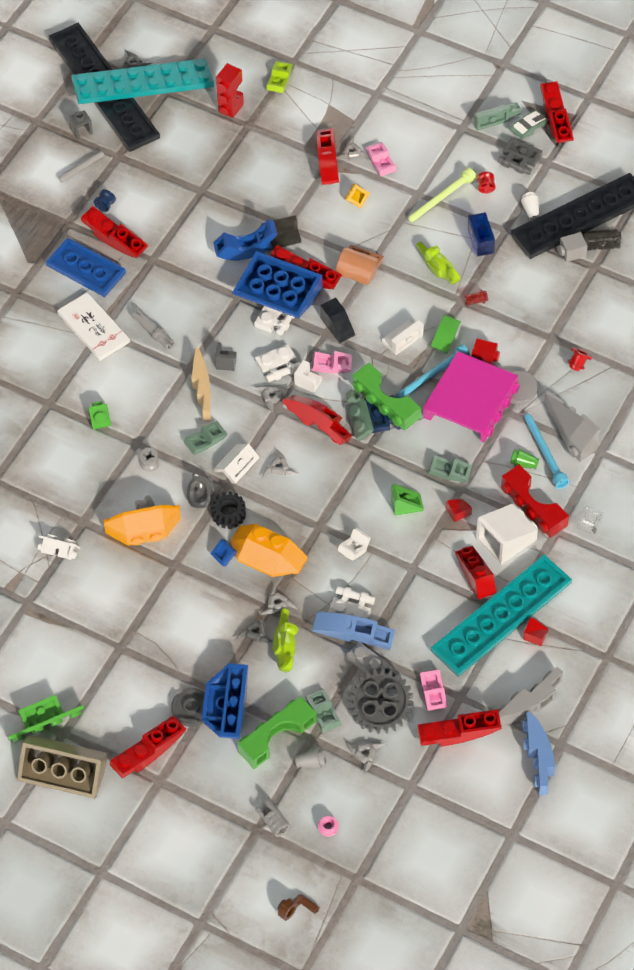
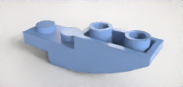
M317 612L312 631L347 642L355 640L386 650L391 649L395 633L394 629L377 625L378 621L329 612Z
M527 712L526 720H522V731L526 732L527 738L523 739L524 750H528V758H533V769H537V775H534V786L538 787L539 795H547L548 776H554L555 772L554 755L543 727L531 712Z

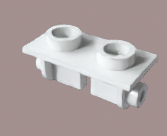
M46 534V537L39 535V538L43 540V543L38 545V550L41 553L55 556L56 549H59L58 557L69 560L76 559L77 552L75 548L80 549L75 544L76 541L66 538L64 541L57 540V536Z

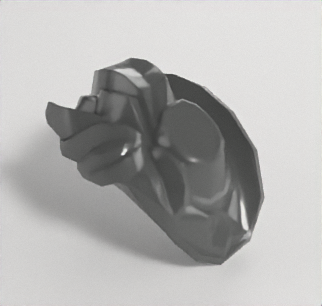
M193 473V478L187 487L188 503L194 508L208 507L211 505L216 494L212 477L209 475L208 478Z

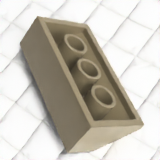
M29 735L22 742L17 781L95 799L105 773L108 753Z

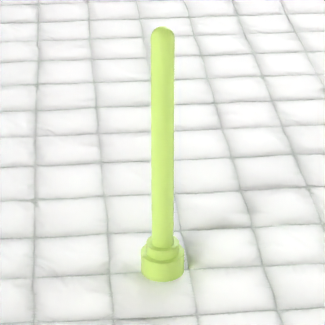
M469 167L462 171L458 180L408 217L409 221L414 222L464 183L473 182L477 178L475 172Z

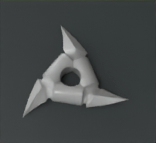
M354 136L346 143L343 154L337 156L338 159H353L361 156L368 160L365 152L354 143Z
M268 386L255 387V389L263 392L265 404L273 412V404H276L282 399V396H285L290 386L282 390L273 387L268 388Z
M276 449L277 457L266 467L262 477L270 472L278 475H292L298 472L289 469L285 456Z
M274 583L268 595V608L259 615L279 612L282 608H287V606L295 609L298 608L290 599H287V597L280 593H276Z
M346 741L352 755L354 754L364 764V774L373 764L372 761L374 760L376 749L386 745L383 743H367L355 747ZM368 751L369 754L365 756L362 752Z

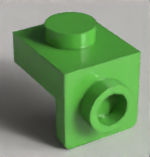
M102 401L91 403L92 407H88L92 429L111 426L107 404H103Z

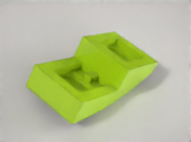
M276 61L267 83V90L284 93L293 64Z

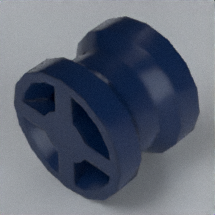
M103 189L99 193V197L95 198L94 204L99 210L108 212L111 208L110 205L115 203L116 197L109 190Z

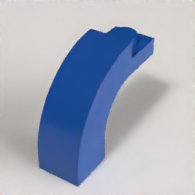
M268 219L255 232L245 236H234L224 232L213 242L216 257L239 261L252 258L256 251L265 253L272 248L270 241L278 235L274 221Z

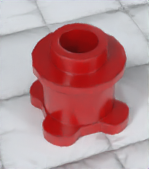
M572 347L571 351L574 353L571 359L567 361L570 364L569 367L575 371L584 370L585 362L587 359L591 360L592 356L581 349Z

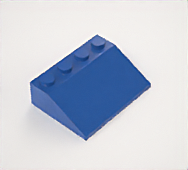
M256 251L232 294L299 319L316 301L323 288L322 275Z

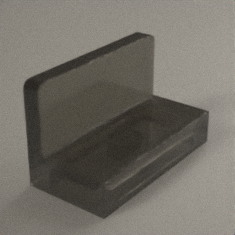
M296 215L273 220L278 235L270 241L272 248L269 250L275 249L276 245L286 247L301 243Z
M617 229L587 231L582 234L588 245L587 251L618 249L621 246L622 236L621 232H618Z

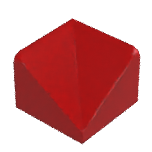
M463 499L446 501L445 508L454 522L472 515V507Z
M530 617L524 631L523 640L542 646L549 629Z

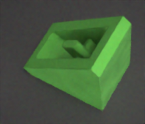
M397 484L391 485V502L395 516L424 510L420 493Z

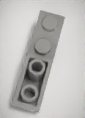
M556 667L553 671L547 672L543 681L539 685L535 684L530 692L523 688L520 692L514 693L510 702L498 709L501 725L523 720L526 718L527 712L535 714L555 699V687L562 682L563 671Z

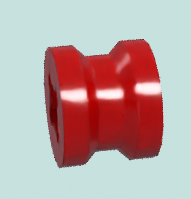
M486 171L478 174L479 192L488 194L496 189L493 173Z

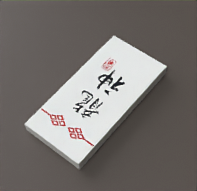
M88 293L83 294L57 310L58 315L99 361L130 343L128 336Z

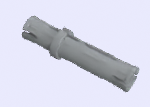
M140 308L136 309L138 314L135 311L132 313V318L143 326L156 342L159 341L166 350L171 349L169 344L174 347L175 341L166 334L163 328H159L145 315Z

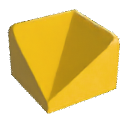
M352 184L344 199L361 208L370 193L358 185Z

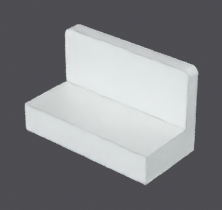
M407 320L382 339V343L397 355L423 336L424 324L419 320L414 324Z
M249 443L237 444L219 462L214 471L223 472L231 483H237L259 459V456Z

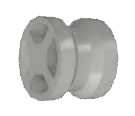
M144 448L140 452L141 468L150 472L156 470L159 466L158 452L154 448Z
M150 495L145 496L141 501L137 500L134 502L136 509L155 506Z

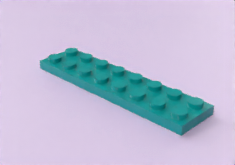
M206 58L71 76L78 105L214 87V81Z
M544 554L431 647V652L459 677L572 583V579Z

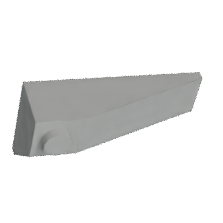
M547 391L545 394V405L569 454L581 462L597 451L600 428L586 415H578L575 413L576 409L574 407H566L562 399Z

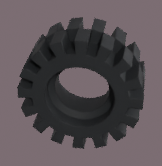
M229 491V495H226L225 492H222V496L216 495V499L214 498L211 503L213 521L216 522L217 526L221 524L224 529L226 525L228 529H232L231 525H234L236 528L238 523L242 524L243 519L245 520L246 506L242 496L238 497L237 493L232 495L231 491ZM226 506L235 507L236 511L232 514H224L221 512V509Z

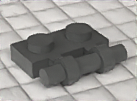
M511 138L503 149V154L507 157L499 156L497 162L503 164V167L517 170L520 174L530 175L532 169L527 167V165L535 167L542 156L543 150ZM513 159L521 161V163L514 162Z

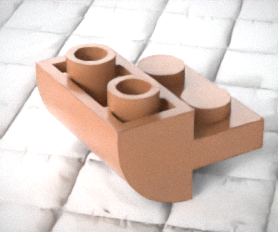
M350 245L348 248L345 247L343 249L335 271L342 274L344 278H350L361 284L369 285L375 277L376 270L382 264L384 256Z

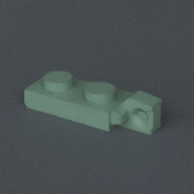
M516 102L475 113L474 127L476 130H481L509 122L511 117L521 114V108Z
M351 389L346 393L347 401L349 402L347 407L355 438L361 441L371 434L374 429L366 401L360 397L358 392Z

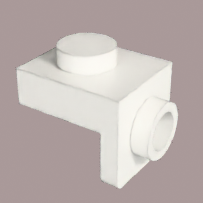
M355 528L351 537L341 543L337 551L353 561L366 552L371 537L360 529Z

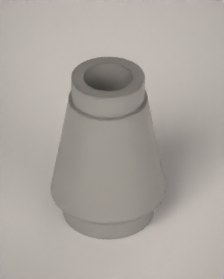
M315 748L295 756L297 768H321V766L326 765L324 750Z

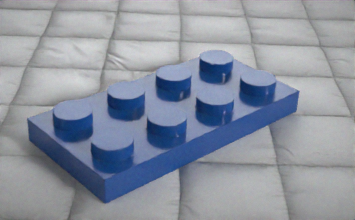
M69 238L46 261L47 267L104 298L126 274L125 268Z

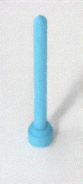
M463 344L455 348L452 356L396 393V398L405 397L446 369L457 352L470 356L468 348Z
M526 414L524 417L553 473L555 487L557 489L566 487L570 480L565 473L560 472L532 416Z

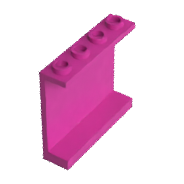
M457 352L424 405V418L431 421L433 416L437 415L480 433L481 442L484 443L487 437L492 436L496 422L499 423L501 421L503 411L509 407L513 394H517L520 387L518 375Z

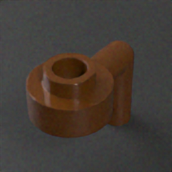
M299 894L293 900L291 898L282 900L277 910L278 916L287 921L292 917L300 904L314 914L319 911L320 907L304 895Z

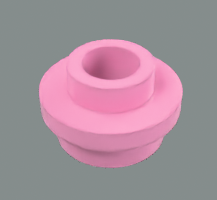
M325 816L319 821L318 830L322 835L329 837L338 832L339 824L334 817ZM326 825H331L332 828H331V829H326L325 826H326Z

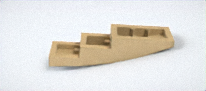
M195 348L191 378L192 389H198L197 400L198 405H203V421H211L212 403L209 376L200 349Z

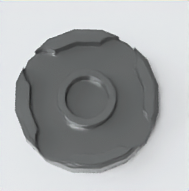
M186 688L182 690L183 692L176 694L172 701L173 716L182 725L187 727L203 724L201 719L205 692L197 688Z

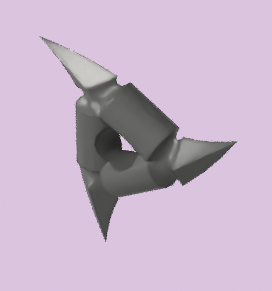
M125 50L128 57L122 69L152 64L143 62L136 54Z
M258 611L256 621L246 626V629L243 628L236 637V639L247 636V638L255 641L259 640V642H273L265 636V623ZM255 629L259 630L258 633H254L252 631Z

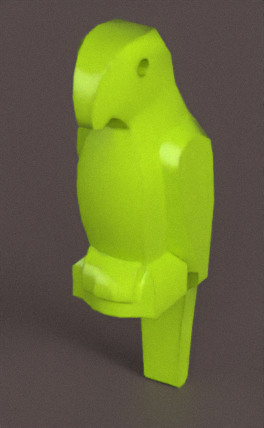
M421 241L416 243V247L423 255L425 263L437 278L445 279L453 285L460 281V275L454 269L453 264L440 253V248L437 245L428 249Z
M282 608L279 624L275 630L273 652L277 658L279 670L286 673L292 670L296 646L295 634L298 633L299 627L288 623L289 610Z

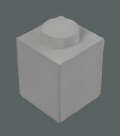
M581 232L560 238L558 252L560 256L564 257L566 262L586 257L588 245Z

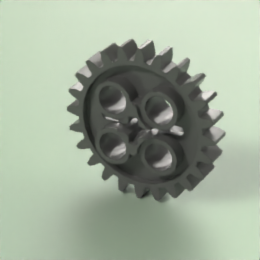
M382 668L381 673L378 674L377 670L374 669L373 675H370L367 671V678L364 679L362 676H359L360 683L353 682L356 689L349 690L354 695L348 697V701L352 702L348 707L350 710H354L351 713V717L358 716L355 720L356 724L363 722L362 729L369 726L370 733L374 728L377 729V734H380L381 729H384L385 733L388 734V728L390 727L393 731H396V724L402 727L403 723L401 720H409L406 713L412 714V709L408 706H413L414 701L408 699L413 698V693H407L411 690L410 685L404 686L406 679L399 681V673L393 677L392 670L385 674V670ZM374 687L377 689V692L370 695L366 690ZM393 688L397 690V693L394 696H389L386 693L387 690ZM380 698H383L384 701L382 702L381 705H379V704H378L379 699H380ZM367 707H374L375 712L367 714L365 709ZM388 708H393L396 712L389 716L385 714V711Z

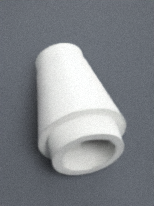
M534 192L522 195L521 203L529 219L533 220L539 217L538 196Z

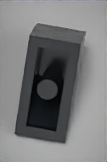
M336 297L320 305V318L339 344L355 336L346 310Z

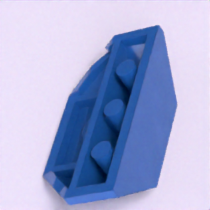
M228 663L224 669L206 683L201 720L220 738L240 739L247 697L248 665Z

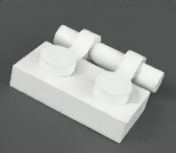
M264 306L254 323L255 327L272 333L275 327L277 328L276 333L283 335L284 331L288 330L291 319L295 317Z
M289 344L255 357V362L263 375L268 374L265 376L267 382L278 381L287 374H294L301 364L300 362L293 364L296 362V356Z
M338 586L336 594L343 597L342 599L334 597L328 612L369 619L371 608L365 607L366 603L374 605L376 597L369 596V593L352 591V588L349 587L342 588ZM350 598L358 600L359 603L355 604L348 601Z

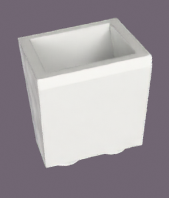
M513 504L482 515L477 520L476 539L500 564H503L537 540L538 528L536 524L529 521L525 517L524 512L520 508L517 509Z

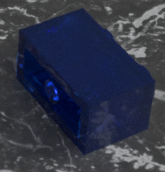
M486 212L468 215L467 227L476 256L493 254L495 251V238Z

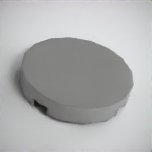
M512 371L511 373L518 375L520 387L517 394H513L511 397V403H529L537 394V381L535 377L525 371Z

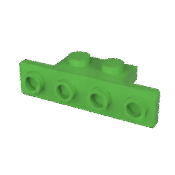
M53 695L22 708L18 712L25 729L8 736L7 739L8 741L13 739L15 743L24 739V734L32 731L34 735L43 731V726L49 723L53 727L62 723V718L68 715L71 719L82 714L80 710L85 709L84 705L63 713L57 696Z

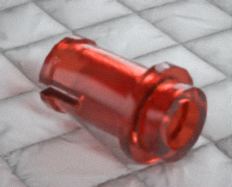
M480 290L477 293L464 295L466 306L477 303L485 304L488 301L487 291Z

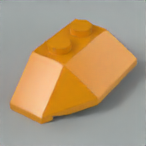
M158 505L122 512L112 516L110 519L103 520L105 533L128 546L140 545L149 541H159L166 538L180 521V506Z
M258 524L239 526L230 540L231 546L237 551L235 556L238 562L271 577L292 573L299 574L308 559L291 539Z

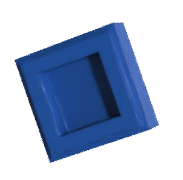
M221 539L210 554L222 566L226 567L237 551L225 539Z

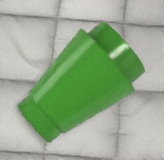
M520 448L519 450L514 449L510 464H513L514 467L520 464L523 468L537 469L539 458Z

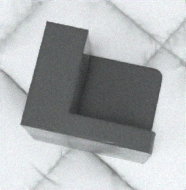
M218 342L215 355L216 370L235 371L237 352L222 351V344Z

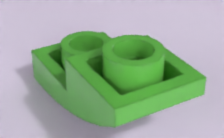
M444 315L432 341L431 348L448 354L461 321Z

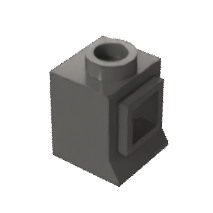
M85 110L77 111L69 116L70 129L77 140L80 139L78 128L82 126L86 128L90 135L93 134L92 122Z

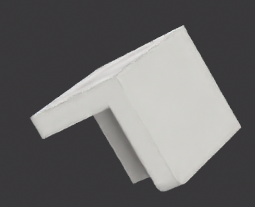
M303 360L294 373L295 385L314 393L322 382V377L310 372V363Z

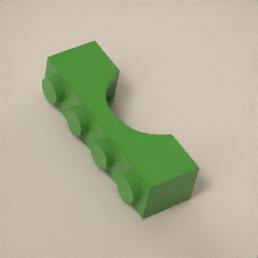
M367 363L352 375L354 390L364 395L366 400L370 404H374L383 415H387L395 426L405 431L421 418V407L409 396L392 398L385 395L380 389L382 373L370 363Z
M301 696L296 700H291L286 708L280 712H275L270 720L259 724L253 733L249 736L245 735L240 739L238 743L239 754L253 769L257 768L270 758L268 744L275 734L285 730H292L302 734L317 722L316 712Z

